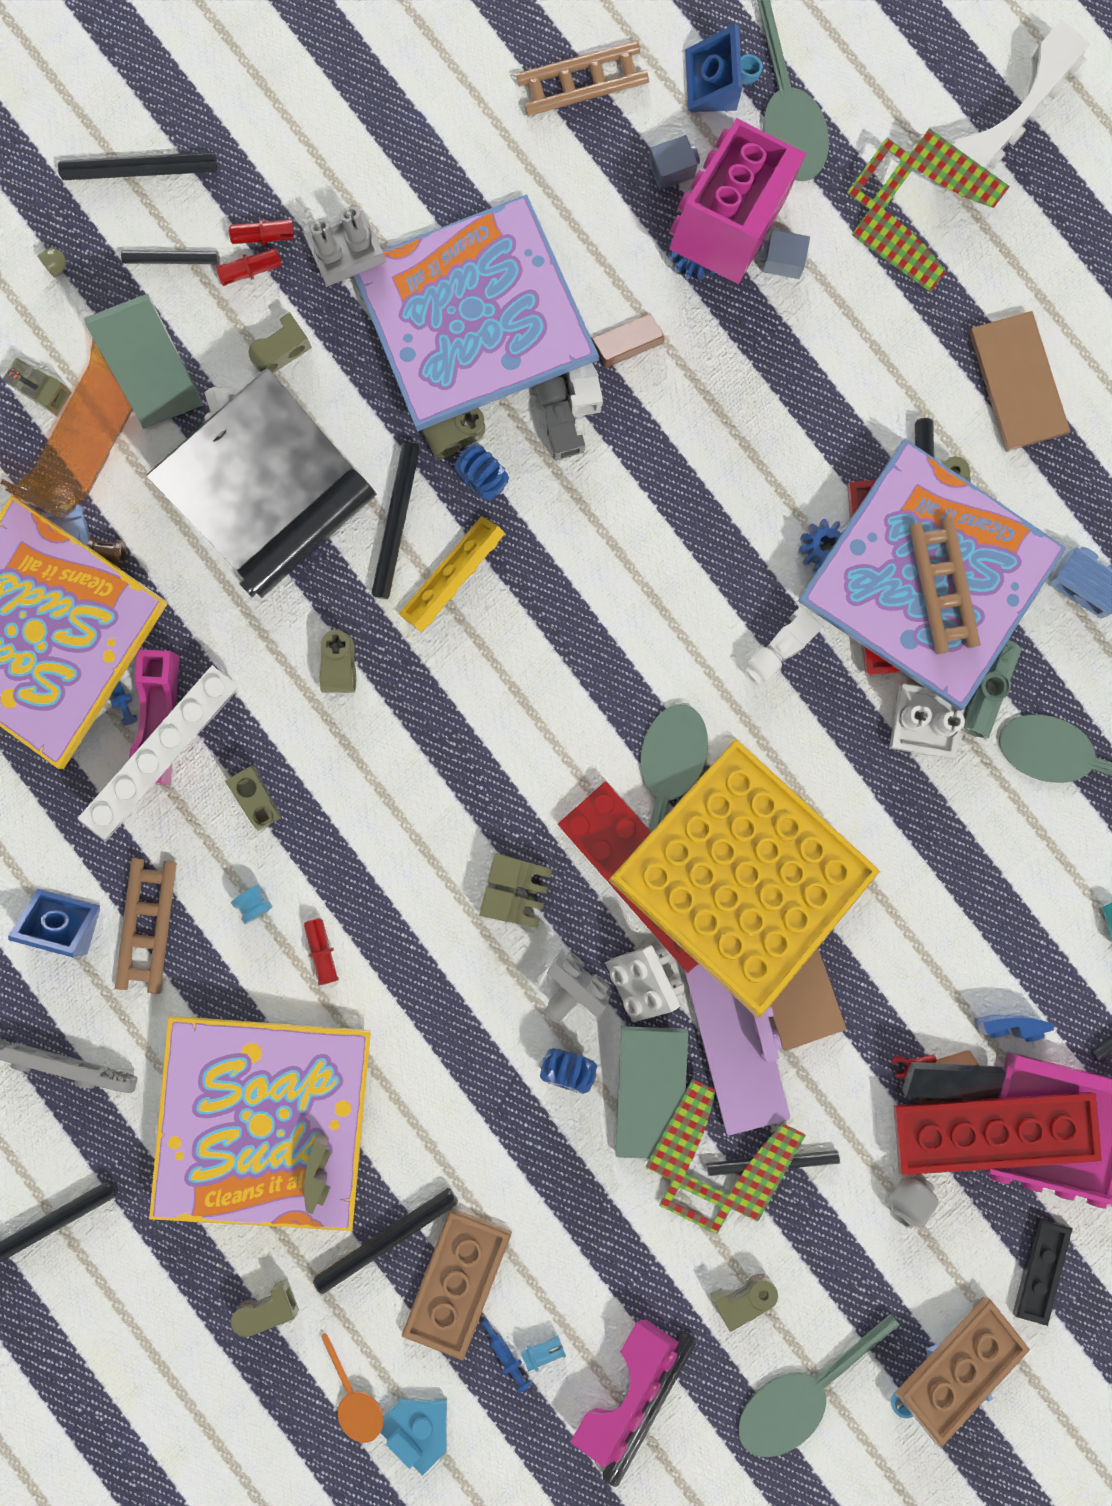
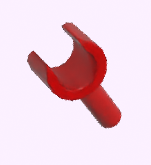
M933 1054L908 1060L903 1056H895L891 1060V1064L903 1062L906 1064V1068L901 1072L893 1074L897 1078H905L910 1062L935 1063L937 1062L936 1056Z

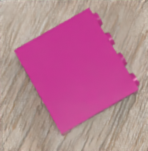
M1007 1051L1003 1067L1007 1074L999 1098L1078 1092L1096 1093L1102 1161L985 1169V1171L991 1174L990 1179L1004 1184H1010L1011 1179L1023 1182L1022 1187L1041 1193L1044 1187L1055 1190L1054 1195L1075 1201V1196L1087 1198L1086 1203L1107 1209L1108 1204L1112 1205V1078Z

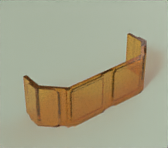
M94 339L92 340L89 365L33 471L15 485L4 479L0 483L6 487L5 491L62 520L73 512L81 501L84 502L110 455L117 437L121 434L133 411Z

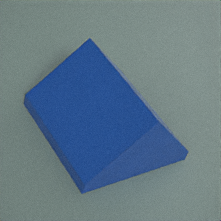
M734 24L685 49L688 111H737L742 92L739 26Z
M37 889L8 935V940L72 958L87 955L99 916L100 905Z

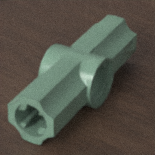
M1010 640L1007 641L972 696L964 716L965 724L961 729L965 733L974 737L989 738L1002 701L1010 692V679L1022 650L1017 643ZM987 681L995 685V696L990 695L986 691L985 685Z

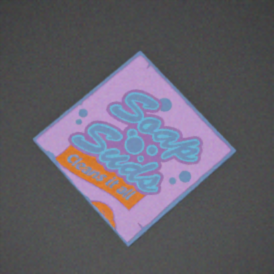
M527 194L382 250L386 263L354 275L417 431L599 360L597 350Z
M904 439L797 602L961 711L967 706L1063 555L1066 547L907 439ZM953 516L981 646L967 648L966 639L947 642L949 652L936 654L909 525L922 522L924 532L942 529L940 519ZM945 542L927 545L931 564L949 561ZM952 574L934 577L938 597L956 593ZM959 606L941 610L944 629L963 626Z

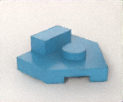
M400 1399L383 1416L384 1425L381 1434L387 1439L386 1446L409 1469L413 1466L423 1476L446 1452L447 1399H433V1401Z

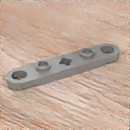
M0 1039V1060L11 1063L10 1067L12 1069L25 1072L35 1069L75 1080L74 1084L82 1088L93 1089L95 1086L124 1093L135 1091L138 1078L133 1074L126 1072L122 1075L123 1071H119L118 1074L117 1070L112 1071L105 1066L18 1043L10 1044V1042Z

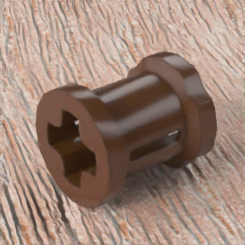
M89 538L87 543L89 548L118 568H124L127 554L124 541L118 540L116 543L100 542L97 538Z

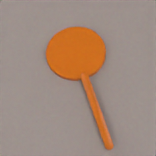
M324 1333L321 1338L348 1394L341 1400L338 1407L340 1426L351 1439L361 1443L371 1442L383 1429L384 1417L377 1401L364 1392L353 1391L328 1335Z

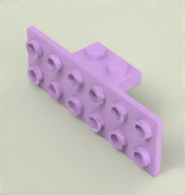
M699 964L689 973L684 970L726 1133L733 1135L789 1120L790 1113L776 1060L779 1059L777 1050L782 1049L781 1040L777 1029H771L768 1018L773 1016L772 1006L770 1005L765 1013L757 1018Z

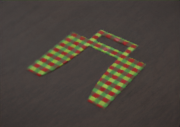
M929 128L910 154L889 138H886L847 194L869 209V212L852 236L931 293L946 273L945 269L909 229L884 210L908 175L915 168L943 187L992 208L997 205L1010 186ZM889 151L898 157L901 162L872 200L860 190Z
M692 1079L645 1166L672 1180L659 1206L718 1234L731 1209L758 1222L806 1134L783 1123L759 1149L729 1195L685 1174L702 1139L715 1094L714 1089ZM679 1187L721 1207L714 1221L673 1202L672 1200Z

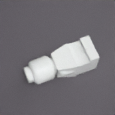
M592 363L567 373L568 392L571 395L569 406L574 417L601 412L603 399L598 379L599 375Z
M802 605L790 616L789 619L792 622L783 627L767 647H761L747 661L748 667L744 670V673L756 685L761 681H769L782 668L783 661L799 653L823 628Z

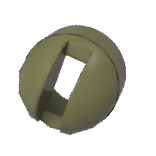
M49 248L37 255L41 263L54 278L62 273L66 267L65 256L58 249Z

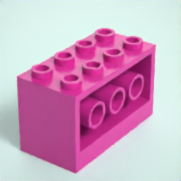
M736 118L730 130L724 128L716 143L718 150L711 149L703 165V168L706 170L704 172L701 170L697 172L690 187L693 190L692 193L686 191L677 209L682 214L681 216L677 215L669 234L674 236L669 249L739 284L783 207L807 153Z

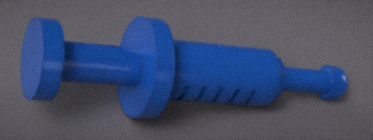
M119 681L111 693L113 696L111 705L112 707H120L124 717L121 723L123 726H127L138 721L137 715L131 714L128 703L132 701V696L125 693L122 683Z
M486 1318L482 1319L481 1325L485 1327L491 1337L490 1345L504 1366L502 1370L503 1375L510 1372L519 1386L516 1389L517 1393L523 1392L532 1383L530 1380L525 1381L517 1368L522 1361L520 1358L515 1360L503 1338L494 1333L489 1320Z

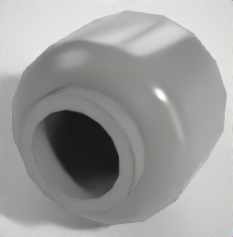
M918 1176L916 1179L910 1177L902 1178L888 1198L891 1216L910 1229L913 1226H924L939 1205L938 1198L933 1192L935 1189L934 1185L921 1176Z

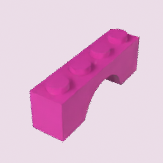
M139 649L137 652L135 684L139 694L140 716L137 736L133 746L130 748L129 759L176 707L180 656L171 651ZM172 764L155 784L171 785Z
M646 1319L636 1322L620 1351L630 1373V1387L624 1402L617 1409L595 1408L588 1411L570 1443L602 1467L614 1461L618 1463L628 1448V1444L625 1443L630 1431L634 1433L644 1419L645 1414L641 1412L647 1400L652 1402L660 1390L661 1384L658 1380L663 1371L668 1372L676 1361L678 1354L674 1351L679 1342Z

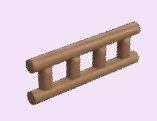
M638 40L516 73L518 87L529 85L533 101L524 103L527 116L649 83L647 70L636 72L632 56L640 54ZM620 60L624 76L606 81L601 64ZM589 68L594 84L576 89L571 73ZM559 76L563 93L545 97L541 81Z
M953 516L940 519L942 526L940 530L924 532L922 522L909 525L936 654L949 652L947 642L966 639L967 648L981 646ZM945 542L949 561L931 564L927 545ZM952 574L956 593L938 597L934 577ZM959 606L963 626L944 629L941 610Z
M131 858L114 989L128 990L129 980L148 982V993H161L176 862L164 861L163 870L158 871L143 869L144 859ZM141 882L161 884L158 904L139 902ZM137 915L157 917L154 936L135 934ZM133 947L153 949L150 969L131 967Z

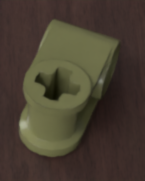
M479 408L425 428L422 432L435 459H443L456 453L459 449L479 441L484 436L486 427L483 413ZM471 420L472 423H475L476 427L470 429L465 424V421Z
M341 630L327 632L321 641L319 679L322 693H354L356 690L355 645L353 639ZM337 638L346 644L345 648L339 649V654L331 648V644L337 643Z

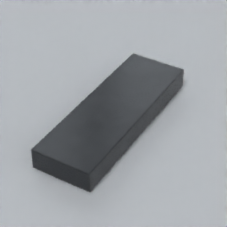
M910 1062L902 1091L906 1097L966 1100L999 1098L1007 1073L999 1066Z
M1037 1217L1012 1313L1015 1317L1048 1326L1073 1229L1069 1225Z

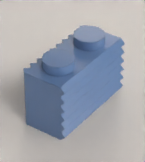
M1075 547L1068 551L1049 580L1048 585L1069 597L1075 603L1080 604L1081 607L1090 611L1098 618L1107 617L1112 614V565L1106 566L1098 561V555L1091 549Z

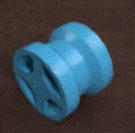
M259 885L252 887L230 902L234 908L240 910L242 914L241 920L244 925L260 917L273 907L270 901L264 900L261 895L262 889Z

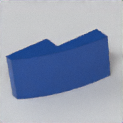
M997 1014L974 1019L977 1031L990 1035V1038L1006 1036L1010 1034L1009 1029H1011L1013 1036L1025 1039V1042H1033L1045 1038L1044 1033L1054 1031L1052 1023L1024 1015Z

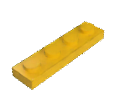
M481 516L398 615L422 633L434 621L436 615L447 602L455 596L457 590L468 577L476 571L489 552L495 549L500 539L505 535L504 531L498 525Z

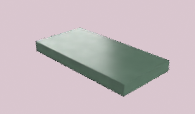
M149 294L84 318L90 334L143 429L203 406L202 399Z
M621 1026L616 1157H651L685 1094L688 1029Z

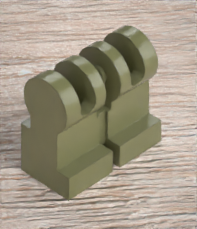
M494 853L488 882L497 884L496 888L486 886L479 916L538 928L540 919L523 914V910L525 907L543 910L544 903L535 901L533 897L527 895L526 898L515 896L517 887L528 889V893L541 892L547 894L548 887L532 883L531 878L533 875L551 878L553 869Z

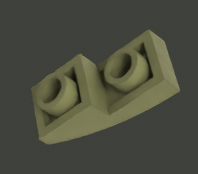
M316 1133L311 1146L304 1182L306 1212L313 1214L317 1204L323 1206L330 1190V1186L326 1185L327 1173L318 1170V1168L324 1170L332 1150L327 1149L329 1137Z

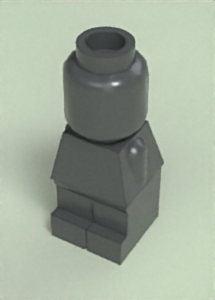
M557 376L537 384L536 389L540 403L546 408L547 435L555 461L584 453L585 442L583 435H577L575 417L567 402L569 397L563 378Z

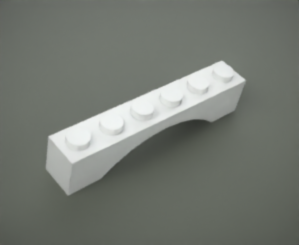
M1060 20L1041 42L1031 58L1029 85L1021 106L1006 120L993 128L975 135L959 137L953 146L985 169L988 166L994 169L1006 154L1003 151L1004 147L1008 143L1012 146L1016 144L1026 131L1023 125L1028 120L1034 122L1046 108L1043 102L1048 96L1054 99L1066 85V82L1063 80L1066 75L1070 73L1074 76L1087 59L1083 55L1090 46V43ZM951 191L959 199L962 197L961 195Z
M212 665L77 818L79 822L106 842L170 765L236 693L238 686Z

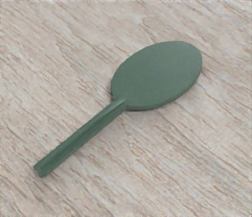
M757 0L779 89L767 105L763 131L807 153L795 180L808 181L820 173L826 162L829 151L827 124L821 109L812 97L800 89L791 88L770 0Z
M674 705L660 713L651 724L643 742L641 751L642 777L648 790L656 796L649 824L651 831L664 819L669 800L683 796L697 782L706 762L708 752L707 729L700 714L694 708L687 705Z
M1025 715L1011 720L1001 730L999 745L1004 757L1012 766L1027 776L1052 783L1075 781L1086 776L1091 770L1112 776V762L1096 758L1094 747L1088 737L1077 727L1062 719L1047 715Z
M892 1314L887 1316L816 1377L801 1372L788 1373L772 1379L759 1388L749 1399L740 1416L738 1432L744 1448L756 1456L773 1457L787 1453L807 1440L818 1427L825 1412L826 1393L824 1388L900 1325Z

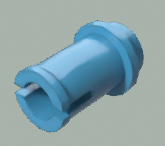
M558 1335L534 1347L527 1345V1349L521 1352L528 1372L534 1369L538 1372V1367L561 1357H566L563 1346L549 1351L561 1346Z

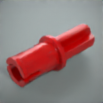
M259 219V223L230 225L229 238L232 244L262 242V245H266V242L294 240L292 219L264 222L263 219Z
M273 248L249 257L243 254V258L218 265L216 270L221 284L226 286L249 277L253 280L255 279L254 275L280 267L281 258L278 251Z
M317 918L305 922L304 928L311 951L308 957H312L318 986L338 981L339 977H337L331 953L334 951V947L330 948L323 920Z

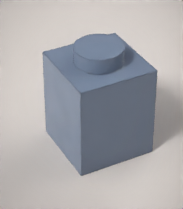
M687 135L650 147L648 163L659 191L695 178L697 165L700 164V157L696 146L690 145Z
M772 229L769 240H764L760 249L759 260L764 261L762 272L800 279L806 264L810 236Z

